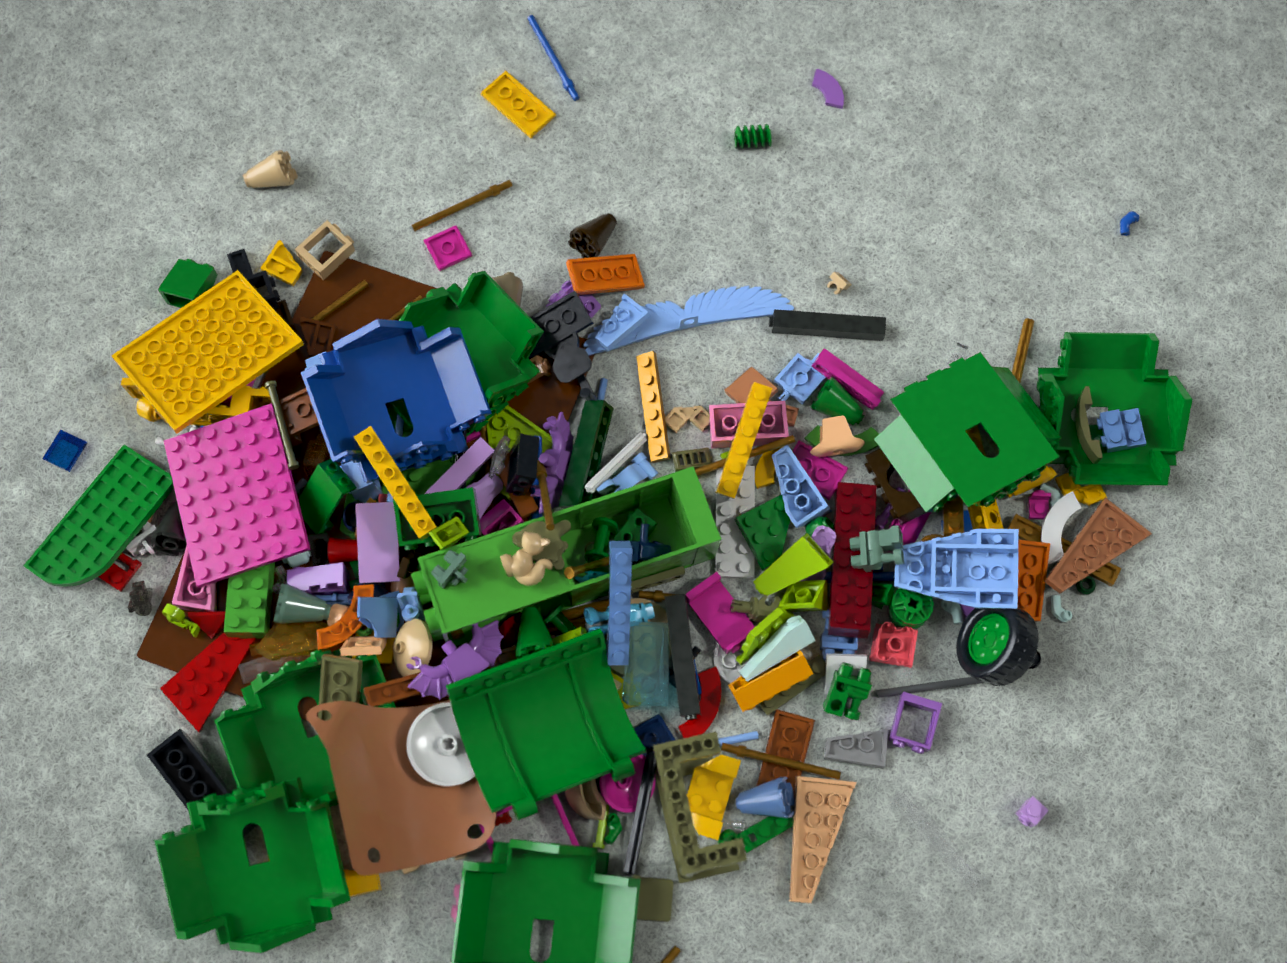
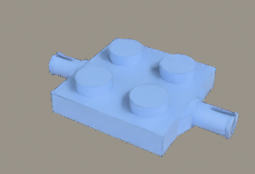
M797 353L778 374L774 382L784 391L777 398L778 401H786L790 396L803 405L827 378L811 366L820 353H817L812 360L806 359Z

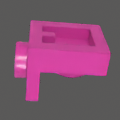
M1035 490L1029 495V519H1045L1049 512L1051 493H1045L1044 490Z

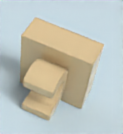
M833 272L830 276L833 281H830L827 287L831 288L835 284L837 289L834 294H839L842 290H847L852 284L839 272Z

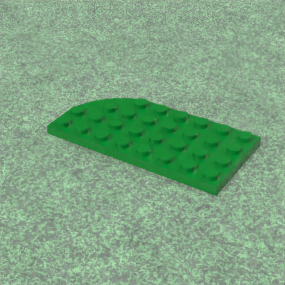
M123 445L28 559L24 567L46 583L58 587L77 586L99 577L112 566L173 491L174 485L171 475L131 448Z

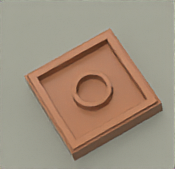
M751 366L725 389V393L736 403H746L754 382L773 388L769 399L778 392V388Z

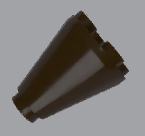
M607 213L575 227L570 232L569 246L576 249L582 255V258L598 257L617 224L616 218L612 214Z

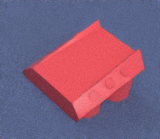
M890 622L876 623L869 656L870 661L912 668L918 630L907 626L897 627Z

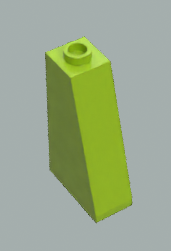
M806 533L756 578L753 583L760 594L768 596L828 568L834 562L812 537Z

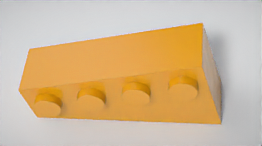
M799 650L751 680L746 681L740 676L728 686L742 712L753 709L763 701L770 700L779 692L790 689L792 685L807 680L809 676L813 675V672L805 656Z

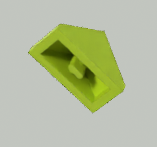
M458 517L429 532L441 550L451 547L469 533Z

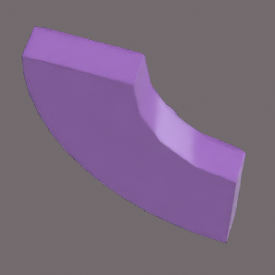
M816 68L812 86L818 88L823 93L825 105L843 109L844 95L841 86L829 73Z

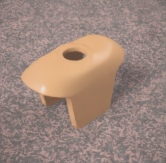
M845 416L824 418L820 427V443L810 453L816 457L852 453L861 449L865 442L852 435Z

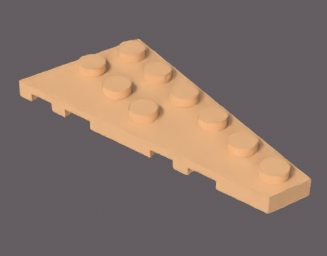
M803 776L796 777L789 902L812 903L820 882V876L823 868L826 866L829 852L833 847L843 815L857 782Z

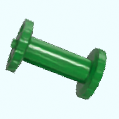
M606 517L593 519L592 526L597 533L593 550L586 551L584 556L588 563L609 556L606 553L609 535L615 533L618 529V525L614 520Z
M559 604L543 619L544 623L551 622L562 634L577 629L561 612L564 606Z

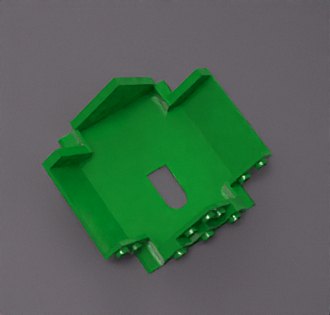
M485 270L472 273L468 277V282L463 289L456 283H453L447 289L444 287L431 289L426 294V298L408 303L405 306L402 317L398 320L412 322L413 328L424 326L428 338L448 327L461 329L492 413L485 417V421L470 424V428L467 429V437L474 430L478 433L489 423L487 420L495 413L498 415L509 405L508 401L515 395L518 397L529 387L527 383L540 372L528 358L544 331ZM400 399L388 403L413 430L404 400Z
M1064 332V338L1060 340L1062 352L1061 356L1058 357V367L1060 368L1038 367L1037 392H1039L1040 396L1039 409L1061 437L1057 442L1058 445L1054 448L1060 457L1049 464H1064L1074 484L1168 486L1170 466H1177L1176 454L1184 449L1193 399L1177 376H1169L1168 369H1155L1160 341L1155 333ZM1085 386L1090 388L1092 399L1090 407H1108V411L1117 409L1124 411L1138 408L1146 446L1107 453L1106 447H1102L1101 444L1102 429L1099 430L1097 425L1089 424L1091 440H1099L1102 459L1098 464H1093L1081 447L1075 422L1071 417V412L1076 408L1080 393Z
M981 352L966 360L962 357L950 363V368H945L942 371L939 369L927 375L928 380H923L919 383L916 381L904 388L905 392L891 398L890 400L901 415L874 438L925 512L937 513L941 511L948 500L951 501L958 495L967 507L974 504L976 507H988L995 502V499L1000 500L1007 494L1015 492L1022 481L1033 482L1037 480L1047 464L1060 457L1054 448L1058 445L1057 442L1061 437L1009 368L991 366ZM981 423L998 446L999 454L994 458L985 457L966 431Z
M321 649L311 652V656L304 661L296 663L295 660L284 663V666L279 668L280 670L277 672L269 673L265 671L259 673L257 678L251 682V685L241 689L246 705L239 707L236 711H233V709L222 711L221 716L214 720L238 788L245 787L246 790L259 787L262 783L268 781L277 783L300 777L305 799H308V801L312 799L328 801L329 807L339 805L326 747L318 734L308 738L298 711V704L304 697H312L317 705H319L322 655L341 656L340 649L324 652ZM376 654L370 656L359 655L355 658L363 660L360 704L367 705L363 691L364 688L386 682ZM393 702V703H389V704H386V705L379 706L378 708H396V707H395V704H394V702Z
M300 777L277 783L268 781L262 783L259 787L246 790L245 787L232 790L233 793L219 796L210 794L204 796V799L188 802L187 807L191 825L181 827V831L174 833V831L161 834L162 838L154 840L177 939L189 940L216 929L220 945L229 943L230 950L264 953L316 931L315 926L318 923L333 919L331 908L351 901L328 801H319V799L309 801L305 799ZM249 823L258 824L263 831L269 857L267 862L253 865L249 863L243 837V829Z
M510 839V843L494 841L491 862L463 861L451 963H632L641 879L607 874L610 853L597 852L598 848ZM534 919L554 921L551 951L548 959L544 962H536L530 956Z

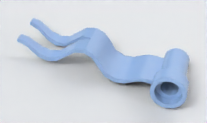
M641 452L631 461L632 465L627 466L613 479L605 481L596 490L600 492L608 486L615 485L619 486L615 491L617 492L635 486L646 478L652 480L653 477L658 475V472L646 460L645 454Z

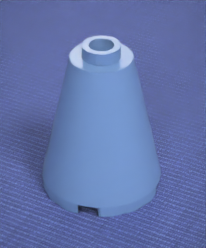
M779 777L739 793L736 798V807L745 814L791 818L794 814V811H791V806L794 805L792 785L790 782L786 783L787 777Z

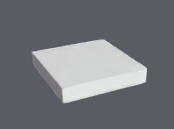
M826 653L825 694H828L834 672L839 670L842 662L853 665L851 674L858 676L860 667L866 668L867 655Z

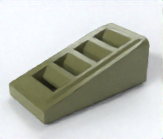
M709 448L677 451L671 454L675 472L692 466L696 469L712 463ZM702 453L705 455L706 462H702ZM693 455H697L699 463H695ZM690 456L691 464H688L686 457ZM679 458L683 459L684 465H680Z

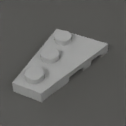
M888 728L874 732L866 731L855 735L848 734L829 737L826 739L824 760L884 769Z

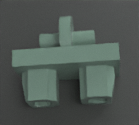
M449 550L443 559L450 566L445 570L440 565H437L431 571V574L441 588L444 589L450 581L454 586L459 581L464 584L467 582V578L464 575L468 569L463 566L467 560L463 553L458 554Z

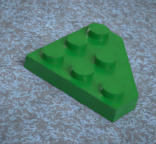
M779 495L734 519L762 570L771 566L782 555L790 518L785 512L783 497Z

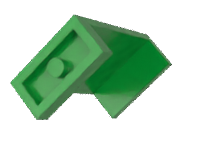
M332 459L317 465L298 499L302 517L316 536L333 528L334 524L329 518L342 496L357 488L337 462H332Z

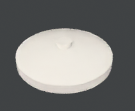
M450 702L436 704L424 710L412 723L407 736V755L412 767L424 780L438 786H456L469 781L475 775L466 754Z

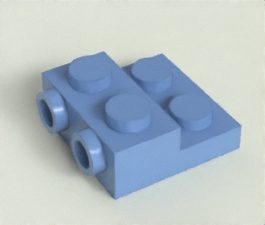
M1138 408L1101 412L1099 418L1096 419L1098 429H1102L1103 436L1100 437L1102 447H1106L1107 453L1146 446Z

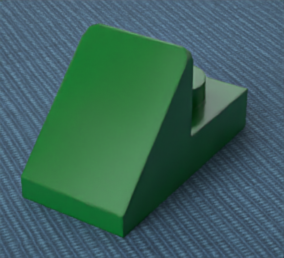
M872 582L871 605L882 609L883 605L889 606L896 588L890 584Z

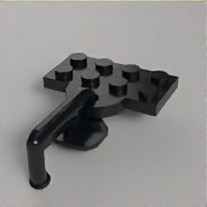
M574 290L530 317L544 332L528 359L530 360L535 356L546 353L550 358L554 359L553 371L559 381L569 383L577 379L582 389L580 396L587 401L596 400L597 398L584 375L590 370L592 362L586 350L579 348L580 339L578 335L580 331L594 323L578 293Z

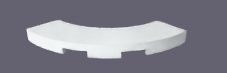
M1073 491L1060 498L1052 506L1042 524L1041 542L1050 543L1048 566L1058 562L1063 556L1064 552L1061 544L1063 527L1068 518L1081 509Z

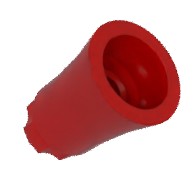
M331 537L328 542V559L330 564L358 561L357 539Z

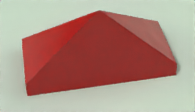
M226 611L188 612V617L212 639L224 628Z

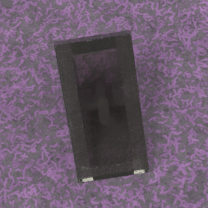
M328 532L308 535L313 566L330 564L328 559V542L331 537Z

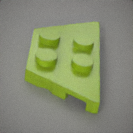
M777 607L749 632L746 641L741 647L744 652L736 657V661L740 665L745 663L768 641L781 625L795 615L791 611Z

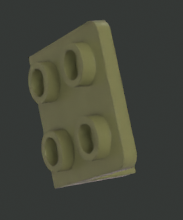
M633 875L632 878L641 879L637 920L669 922L672 912L673 881L671 879Z

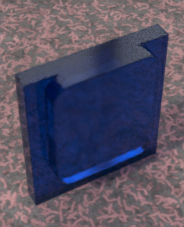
M60 429L42 459L70 472L86 447L87 442Z

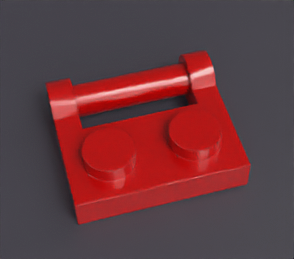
M123 552L117 559L130 567L129 570L126 572L113 563L106 572L99 576L100 579L122 592L142 565L137 559L133 560Z

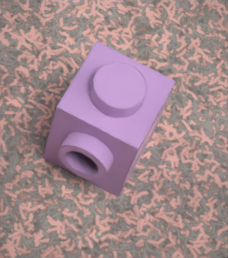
M1032 796L1026 800L1015 814L1023 825L1031 828L1036 826L1049 810Z

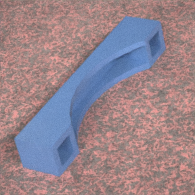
M610 541L608 665H629L632 546L630 541Z

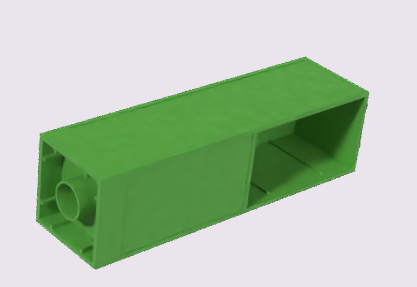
M694 466L552 513L554 524L563 520H568L571 524V529L561 536V540L568 543L567 550L562 554L564 568L562 570H556L554 567L551 570L545 569L543 579L533 586L520 584L514 576L508 577L500 556L504 554L513 556L520 548L513 544L512 537L514 533L521 531L532 522H545V516L419 557L418 561L421 570L411 573L421 604L433 603L434 608L423 611L433 641L445 639V642L451 640L457 647L472 640L471 629H473V624L479 623L478 627L482 628L498 620L499 629L505 620L518 612L522 613V610L527 607L537 608L541 617L548 615L559 604L564 606L561 610L563 611L607 596L610 589L609 573L582 583H578L574 578L568 579L564 574L565 568L569 566L576 567L588 563L584 556L586 551L593 550L597 531L593 528L592 522L593 519L598 517L614 520L619 528V526H624L628 520L626 518L632 510L640 509L658 523L647 540L649 542L658 541L670 545L672 552L632 565L631 582L684 566L685 569L714 559L721 542V537ZM611 533L609 535L608 544L606 548V553L608 555L610 549V541H615L614 538L616 537V535L614 533ZM449 550L458 554L463 553L467 560L463 565L468 569L464 575L467 578V582L464 584L459 581L454 586L450 581L444 589L441 588L431 574V571L437 565H440L445 570L450 566L443 559ZM609 565L591 571L609 572ZM581 573L576 575V577H584L586 574Z

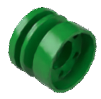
M899 588L892 597L887 612L890 621L895 626H907L917 630L930 617L933 612L934 603L932 596ZM908 604H915V608L909 607Z

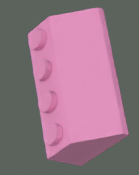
M770 401L767 403L753 446H762L789 436L785 401ZM746 403L709 405L711 449L731 447Z

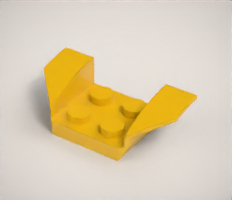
M719 755L694 768L687 797L694 828L699 835L715 840L719 839L723 825L722 819L741 760Z

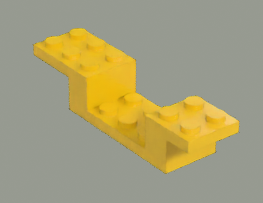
M122 378L121 386L133 398L141 399L144 396L130 378ZM246 385L232 395L230 408L224 405L214 407L190 425L207 426L271 404L268 389L265 387L257 389ZM153 407V410L163 419V417Z

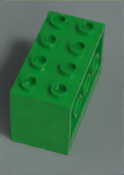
M475 488L417 495L433 522L439 516V518L443 519V522L440 523L441 526L452 520L459 513L460 516H463V519L460 521L469 531L463 537L464 540L467 542L478 538L477 536H482ZM393 499L399 546L404 547L405 550L418 549L420 544H424L425 547L438 546L431 536L422 541L419 539Z

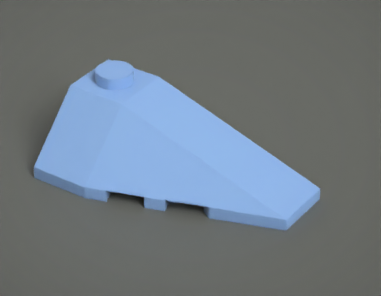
M788 445L772 454L785 512L796 528L807 525L818 516L824 517L832 512Z

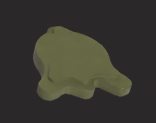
M563 520L554 524L555 528L549 531L546 528V522H532L521 531L514 533L512 541L514 545L523 549L522 535L525 531L537 533L542 538L549 539L550 544L544 547L540 554L532 556V561L537 562L540 559H549L556 570H562L564 568L562 554L567 550L568 543L561 540V536L571 529V524L568 520Z

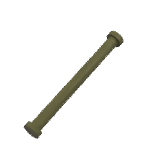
M268 381L264 385L268 389L289 463L287 466L288 469L295 470L300 465L296 461L276 391L277 384L276 381Z

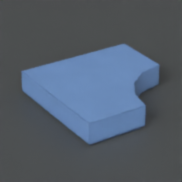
M358 597L357 617L364 618L370 622L374 629V636L377 638H396L397 597Z

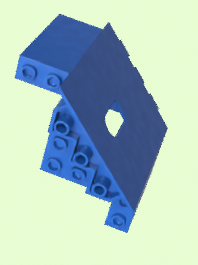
M376 319L332 343L333 351L319 355L322 365L316 364L301 372L332 462L345 464L353 461L358 463L364 483L380 478L354 438L355 435L371 426L400 471H404L414 467L419 469L426 466L427 463L440 459L441 461L448 460L453 455L466 452L468 446L462 431L469 429L472 423L477 424L485 421V417L492 414L461 329L456 327H448L428 338L424 326L413 328L412 322ZM400 399L404 400L413 425V433L410 436L401 437L395 432L385 405L386 403Z

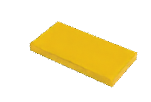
M506 70L481 92V96L529 138L535 136L556 117V114Z

